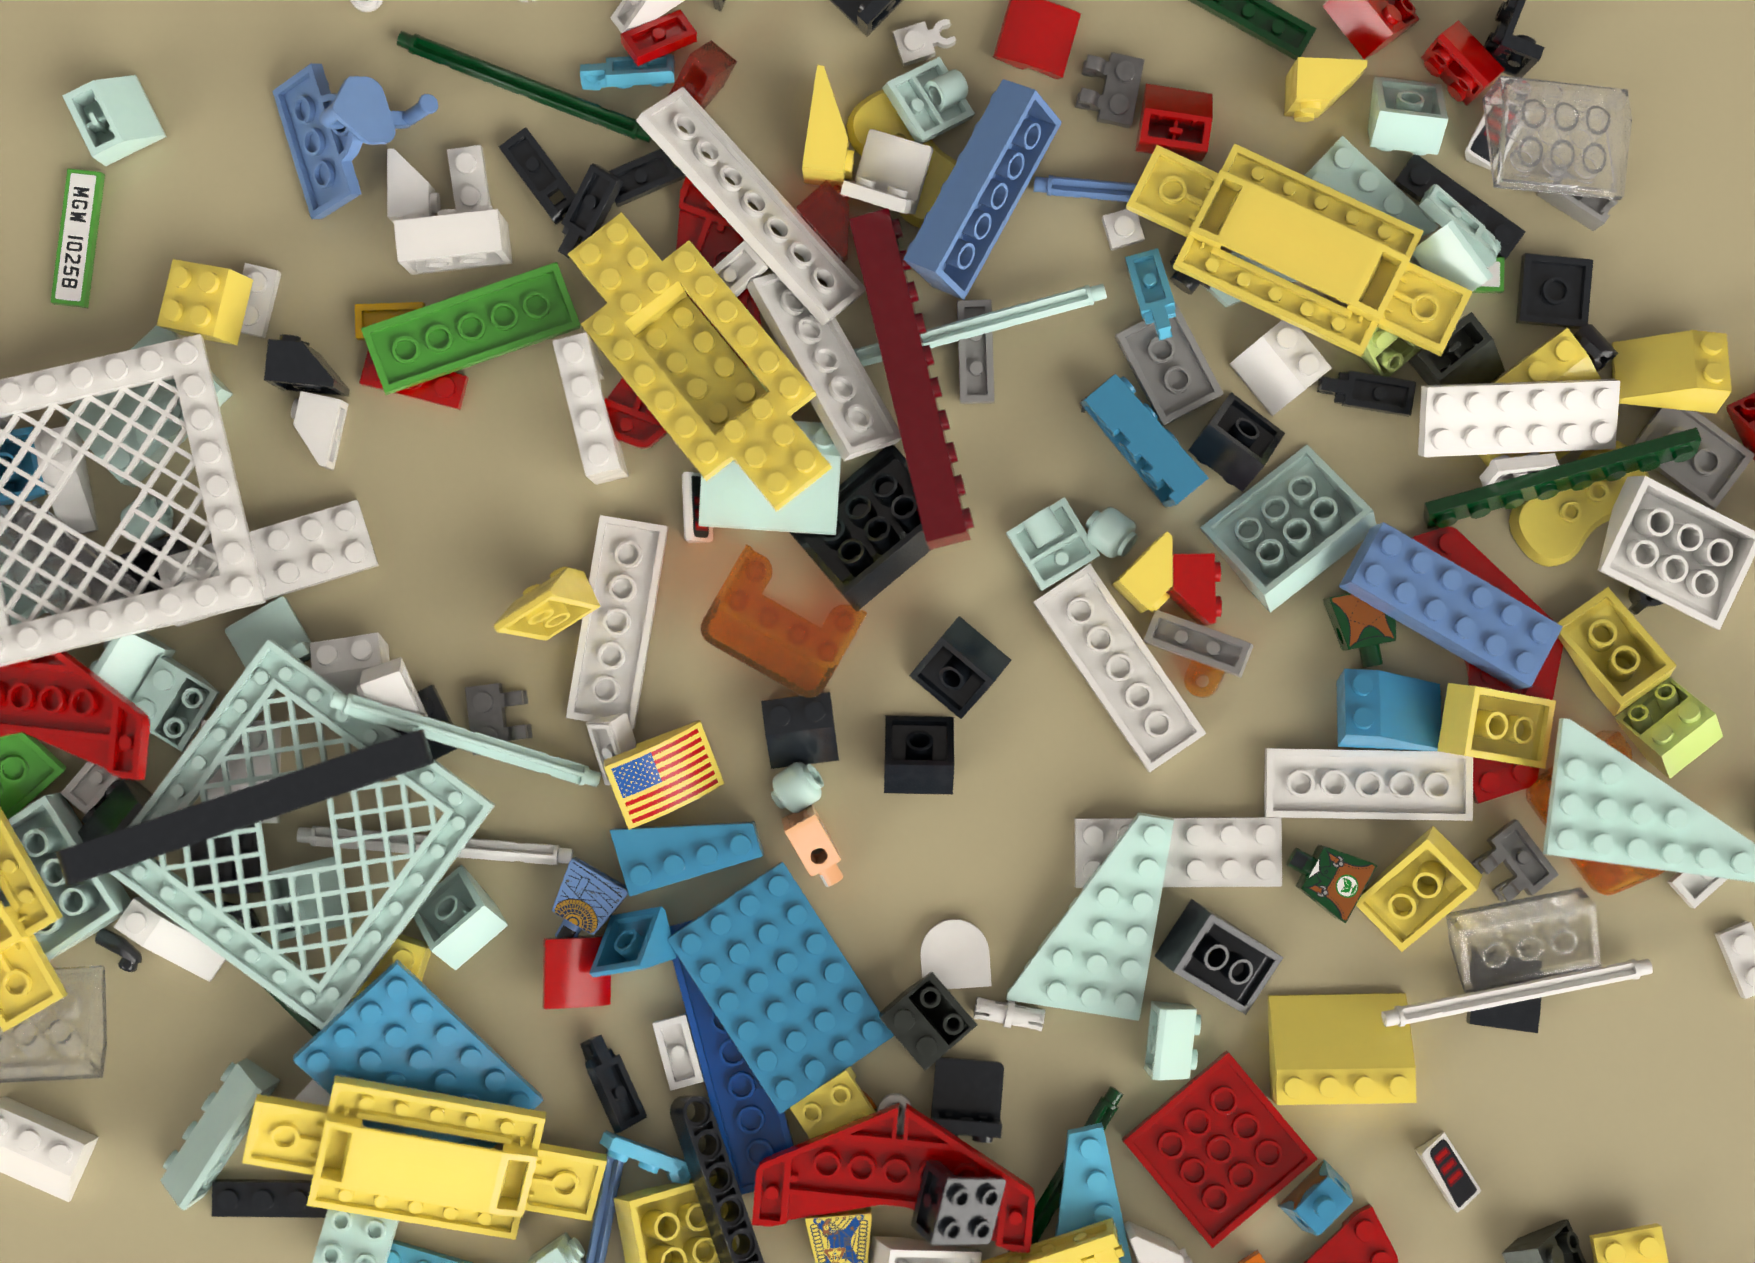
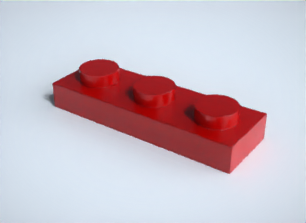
M367 351L359 384L383 390L370 352ZM452 372L394 392V394L461 410L469 377Z

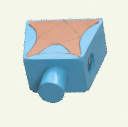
M1323 1160L1278 1206L1304 1232L1318 1236L1352 1203L1353 1197L1350 1185Z

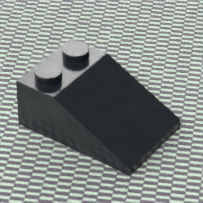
M1193 899L1190 900L1154 955L1155 958L1177 975L1245 1015L1283 959L1281 955Z

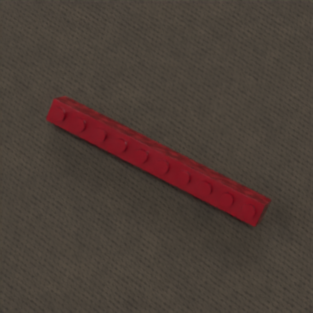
M887 208L849 218L926 543L930 550L971 540L968 529L974 528V522L970 508L963 509L960 497L966 495V489L962 475L955 476L952 464L958 462L954 442L947 443L945 430L950 429L946 409L939 410L937 398L943 396L938 377L931 378L929 366L935 365L930 344L924 346L921 334L927 333L922 312L916 314L913 302L919 301L915 282H908L906 271L910 270L911 266L903 260L907 250H900L898 239L904 238L899 218L893 219Z

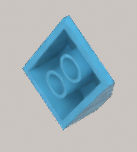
M1343 670L1336 681L1338 747L1437 751L1442 724L1440 684L1380 670Z

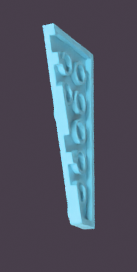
M1102 1123L1070 1129L1067 1131L1063 1181L1059 1197V1214L1055 1237L1113 1218L1117 1228L1119 1245H1122L1125 1255L1119 1259L1121 1263H1132Z

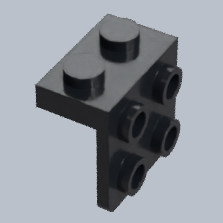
M940 1057L935 1062L931 1120L957 1137L958 1135L972 1136V1140L975 1142L991 1143L993 1138H1001L1002 1122L1000 1116L1004 1078L1003 1064L998 1061Z

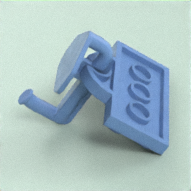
M315 63L309 64L274 89L272 92L311 219H323L362 194L352 160L359 154L363 142L365 144L389 143L395 137V129L409 128L427 115L435 113L438 109L437 99L433 95L424 94L419 98L418 103L408 110L390 111L382 87L373 78L350 76L344 80L338 93H331L322 64Z

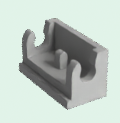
M1562 164L1556 165L1536 195L1592 231L1605 224L1610 216L1608 212L1618 203V200L1613 197L1608 199L1566 172V167Z

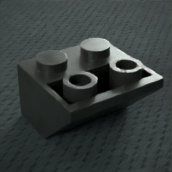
M1472 312L1458 321L1441 356L1422 349L1408 360L1427 385L1491 383L1505 372L1493 338Z
M930 972L902 992L879 1014L882 1022L924 1071L977 1026V1023L933 972Z
M1568 1219L1561 1220L1517 1238L1502 1252L1506 1263H1586L1579 1246V1239L1576 1233L1573 1232Z

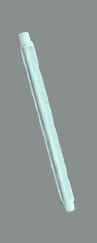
M1103 283L1091 287L1090 285H1085L1077 289L927 329V333L921 334L924 346L930 344V347L934 348L959 341L960 339L971 338L1088 305H1094L1095 301L1106 299L1107 295ZM879 343L854 349L863 367L883 362Z
M334 691L329 703V707L342 710V713L406 733L424 729L426 738L538 773L543 772L552 777L581 786L587 784L597 787L601 778V772L591 770L589 766L564 758L549 756L541 751L482 733L471 732L465 728L400 708L389 707L380 702L351 693L345 695Z

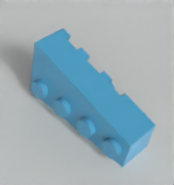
M1114 374L1081 401L1080 404L1164 507L1177 505L1209 479V477L1179 445L1175 436L1159 423L1158 417L1152 408L1146 403L1142 404L1134 395L1136 390L1129 380L1124 376L1119 378L1117 374Z
M755 821L650 826L632 829L614 828L610 830L629 897L760 858L764 855Z

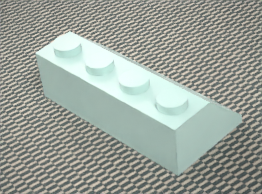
M248 1058L243 1059L237 1064L232 1062L220 1078L224 1084L218 1093L213 1091L201 1107L205 1113L199 1122L194 1120L182 1136V1139L186 1142L179 1152L174 1150L163 1165L166 1172L160 1181L177 1206L184 1211L207 1194L212 1186V1182L216 1180L249 1130L257 1094L271 1096L281 1081Z

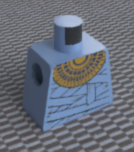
M578 857L572 858L552 907V912L564 918L555 936L557 938L578 937L581 930L595 935L629 895L626 885Z

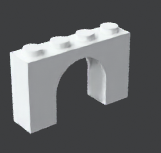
M586 332L553 340L586 477L596 485L629 477L622 447L614 435L603 397L600 379H604L597 346Z

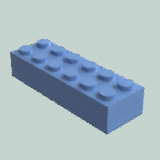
M1002 79L999 87L992 94L990 103L983 116L976 123L967 145L959 154L951 174L943 183L931 210L927 212L915 239L908 246L903 260L933 288L965 300L1062 124L1061 120L1036 90Z
M1385 522L1369 529L1339 585L1343 590L1515 690L1532 686L1562 629L1561 625Z

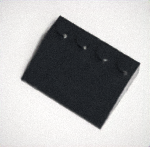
M894 445L882 449L840 484L836 535L789 532L856 612L931 551L925 540L907 460Z

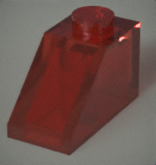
M710 40L690 53L668 96L684 87L698 104L705 109L723 88L737 61Z
M825 180L796 207V211L838 258L845 263L848 260L850 206L847 201L850 198L840 194L842 188L838 184L832 187Z

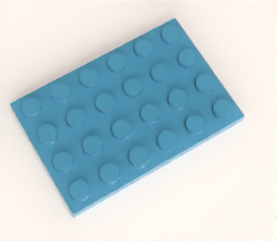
M780 862L668 938V942L780 1114L894 1036L879 1018L880 1011L783 862Z
M398 959L293 1055V1061L330 1095L332 1094L335 1075L532 1110L543 1101V1096ZM362 1121V1124L367 1128L492 1149L497 1144V1142L381 1122Z

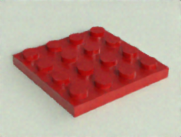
M1227 1050L1122 1138L1126 1146L1211 1248H1214L1318 1159Z

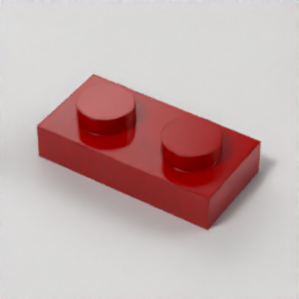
M681 9L621 33V44L637 66L697 42V32Z

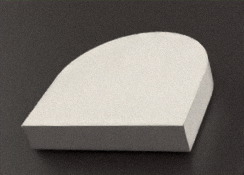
M947 919L939 922L928 931L922 941L920 950L922 978L933 972L947 989L992 986L988 943L983 933L975 925L962 919Z

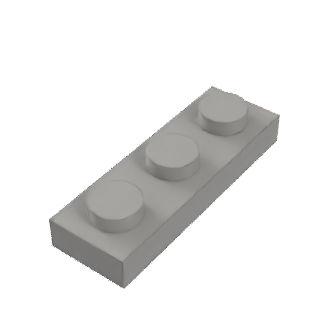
M991 300L957 301L958 321L992 312ZM992 332L960 339L958 341L960 404L994 403Z
M1160 610L1154 612L1143 640L1149 645L1240 678L1254 646L1247 641Z

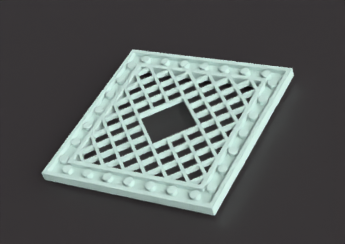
M268 639L129 827L188 808L193 805L199 795L201 803L208 801L206 789L224 787L226 795L232 793L231 785L249 783L250 787L256 785V781L274 779L303 769L301 749L319 747L321 762L327 761L325 747L327 745L343 743L345 754L351 753L350 744L360 750L402 735L392 728L342 713V710L329 707L334 691L341 694L345 693L276 642ZM277 690L286 696L271 699ZM287 702L290 721L272 724L269 704ZM294 702L314 717L297 720ZM263 710L265 725L250 727ZM315 722L318 742L300 744L297 725ZM322 723L342 738L325 741ZM291 726L294 746L276 748L273 729ZM266 730L269 749L251 752L248 733ZM242 738L244 753L230 755ZM294 751L297 770L279 773L276 753ZM270 754L272 774L255 777L252 757ZM245 758L248 778L230 780L227 761ZM434 760L433 764L395 776L399 780L380 781L350 791L353 812L335 814L333 798L327 799L336 865L269 875L262 823L258 822L255 823V827L238 829L214 837L231 836L234 851L232 856L216 858L214 838L207 840L209 859L192 862L190 846L183 848L185 863L167 865L166 854L159 856V861L151 858L110 872V874L316 1027L322 1029L351 1002L494 808L495 804ZM221 767L223 782L208 784ZM400 784L403 804L384 807L382 787ZM407 786L425 798L426 801L409 803ZM375 788L378 808L360 811L357 791ZM428 805L431 825L412 827L410 808ZM435 806L444 812L438 822L436 820ZM403 809L406 829L388 831L385 812ZM379 813L382 832L363 835L361 816ZM354 817L357 836L339 839L336 819ZM431 830L416 850L413 833ZM256 832L259 851L241 854L238 835ZM407 834L410 853L392 856L389 836ZM383 838L385 857L367 860L364 840ZM358 841L361 861L342 863L340 844ZM260 857L262 876L244 879L242 859ZM410 858L395 879L393 861ZM235 860L238 880L220 882L217 863ZM386 862L389 882L371 884L368 865ZM210 864L213 884L195 886L193 867ZM362 866L364 885L346 888L344 869ZM186 868L188 883L171 870ZM337 870L340 889L322 892L319 872ZM312 874L315 893L297 896L294 876ZM288 877L290 897L272 899L270 880ZM263 881L266 901L248 903L245 884ZM238 885L241 904L223 907L221 888ZM389 887L374 907L372 889ZM214 889L216 903L199 891ZM365 891L368 910L350 913L347 893ZM340 894L343 914L325 916L323 897ZM316 898L319 918L301 920L298 901ZM291 902L294 921L276 924L273 905ZM267 906L269 925L252 928L249 908ZM242 910L244 924L228 912ZM368 915L353 936L351 918ZM344 919L347 938L329 941L326 922ZM320 923L322 942L304 945L302 925ZM295 927L298 946L280 949L277 929ZM270 931L272 945L256 933ZM347 944L332 964L330 946ZM323 948L326 967L308 969L305 950ZM298 951L300 966L284 955V953ZM326 972L321 981L312 975Z

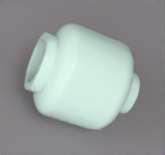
M147 495L138 510L153 518L163 504V501L155 496ZM134 501L122 510L120 515L121 521ZM170 505L159 522L172 529L174 513ZM134 514L124 530L140 539L150 522ZM156 526L145 543L149 544L157 541L167 532Z
M1109 507L1102 512L1096 510L1089 517L1085 525L1089 529L1087 540L1098 551L1109 558H1114L1118 555L1121 557L1125 556L1138 538V535L1135 533V522L1113 507Z
M795 762L774 776L772 781L774 791L771 792V796L780 809L786 808L792 813H799L820 799L822 794L821 788L824 786V783L813 765Z

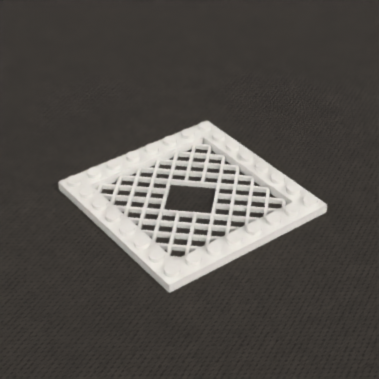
M201 334L0 379V419L12 416L3 430L0 428V447L6 438L21 446V449L11 463L0 457V463L7 467V470L0 479V492L15 501L5 518L0 516V537L7 526L23 535L13 551L0 545V551L9 556L0 569V667L266 602L204 338ZM175 379L176 388L164 381ZM152 384L144 397L129 390ZM159 386L175 394L165 410L150 402ZM117 392L109 406L95 398ZM125 394L140 402L130 418L115 410ZM82 400L74 414L59 406ZM179 400L184 421L171 414ZM90 401L105 410L95 426L80 418ZM146 406L161 414L152 430L136 422ZM47 408L39 422L24 414ZM55 409L70 418L60 434L45 426ZM111 414L126 422V425L116 439L101 430ZM20 418L35 426L25 443L10 434ZM167 419L183 427L173 443L157 435ZM76 422L91 430V433L81 447L67 439ZM132 427L148 435L138 451L122 443ZM42 430L56 438V441L46 455L31 447ZM186 434L188 435L192 455L179 448ZM97 435L113 443L103 460L87 451ZM154 439L169 447L159 464L144 456ZM63 443L78 451L68 468L53 460V457ZM119 447L134 455V458L124 472L109 464ZM28 451L43 459L32 476L18 468V465ZM175 452L191 460L181 476L165 468ZM84 455L142 489L105 547L46 514ZM140 460L156 468L146 484L130 476ZM49 463L64 472L54 489L39 480ZM194 467L200 488L186 480ZM14 472L29 480L19 497L4 489V486ZM162 472L177 481L167 497L151 489ZM35 484L50 492V495L40 509L25 501ZM183 485L198 493L188 510L173 502V499ZM148 493L163 501V504L153 518L138 510ZM202 500L208 522L194 514ZM21 505L36 513L27 530L11 522ZM169 505L185 514L175 531L159 522ZM134 514L150 522L140 539L124 530ZM43 518L58 526L48 543L32 535ZM190 518L206 527L196 543L180 535ZM156 526L171 535L161 552L145 543ZM64 530L80 539L69 556L54 547ZM210 533L216 555L202 547ZM120 535L136 543L126 560L111 552ZM29 539L45 547L34 564L18 556ZM177 539L192 547L183 564L167 556ZM85 543L101 551L91 568L75 560ZM142 547L158 556L147 573L132 564ZM50 551L66 560L55 577L40 568ZM198 552L214 560L204 577L188 568ZM107 556L123 564L112 581L97 573V570ZM15 560L31 568L20 585L4 577ZM163 560L179 568L169 585L153 577ZM72 564L87 572L77 590L61 581ZM219 567L220 575L212 577L216 569ZM128 568L144 577L134 594L118 585ZM185 572L198 580L177 585ZM36 573L52 581L41 598L26 590ZM93 577L109 585L99 602L83 594ZM2 581L16 589L8 604L6 603ZM150 581L163 588L142 594ZM58 585L73 593L63 611L47 602ZM115 589L128 596L127 598L107 602ZM22 594L38 602L28 619L12 611ZM79 598L93 605L71 611ZM44 606L57 613L56 615L36 619ZM9 615L22 623L11 625Z

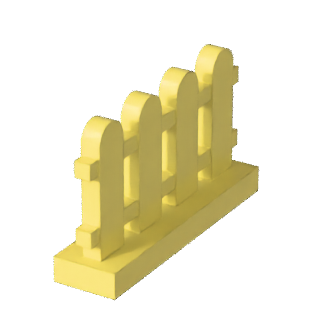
M1113 1218L1032 1244L1030 1253L1011 1251L981 1261V1263H1121L1119 1258L1125 1255L1122 1245H1119L1117 1228Z

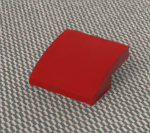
M1009 0L993 58L1021 70L1030 68L1056 80L1063 78L1081 13L1046 0Z
M603 935L544 938L543 1009L611 1005V975L593 977L589 974Z

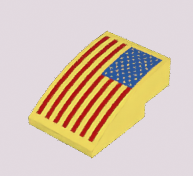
M700 720L637 743L636 748L603 760L604 769L628 829L635 828L679 809L724 784Z

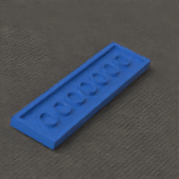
M695 919L670 925L671 935ZM676 955V958L672 960L710 1104L741 1195L751 1193L755 1190L756 1171L760 1161L765 1157L794 1146L785 1111L781 1114L777 1111Z

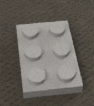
M1175 304L1176 317L1169 318L1172 337L1159 340L1154 323L1146 325L1145 320L1115 335L1116 341L1162 426L1224 394L1177 304Z
M1658 408L1631 445L1697 427L1702 439L1697 454L1684 462L1676 463L1673 460L1662 463L1655 470L1702 505L1712 510L1716 509L1755 454L1699 412Z

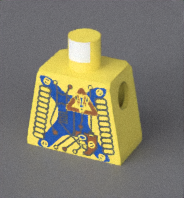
M872 1207L805 1218L815 1263H868Z

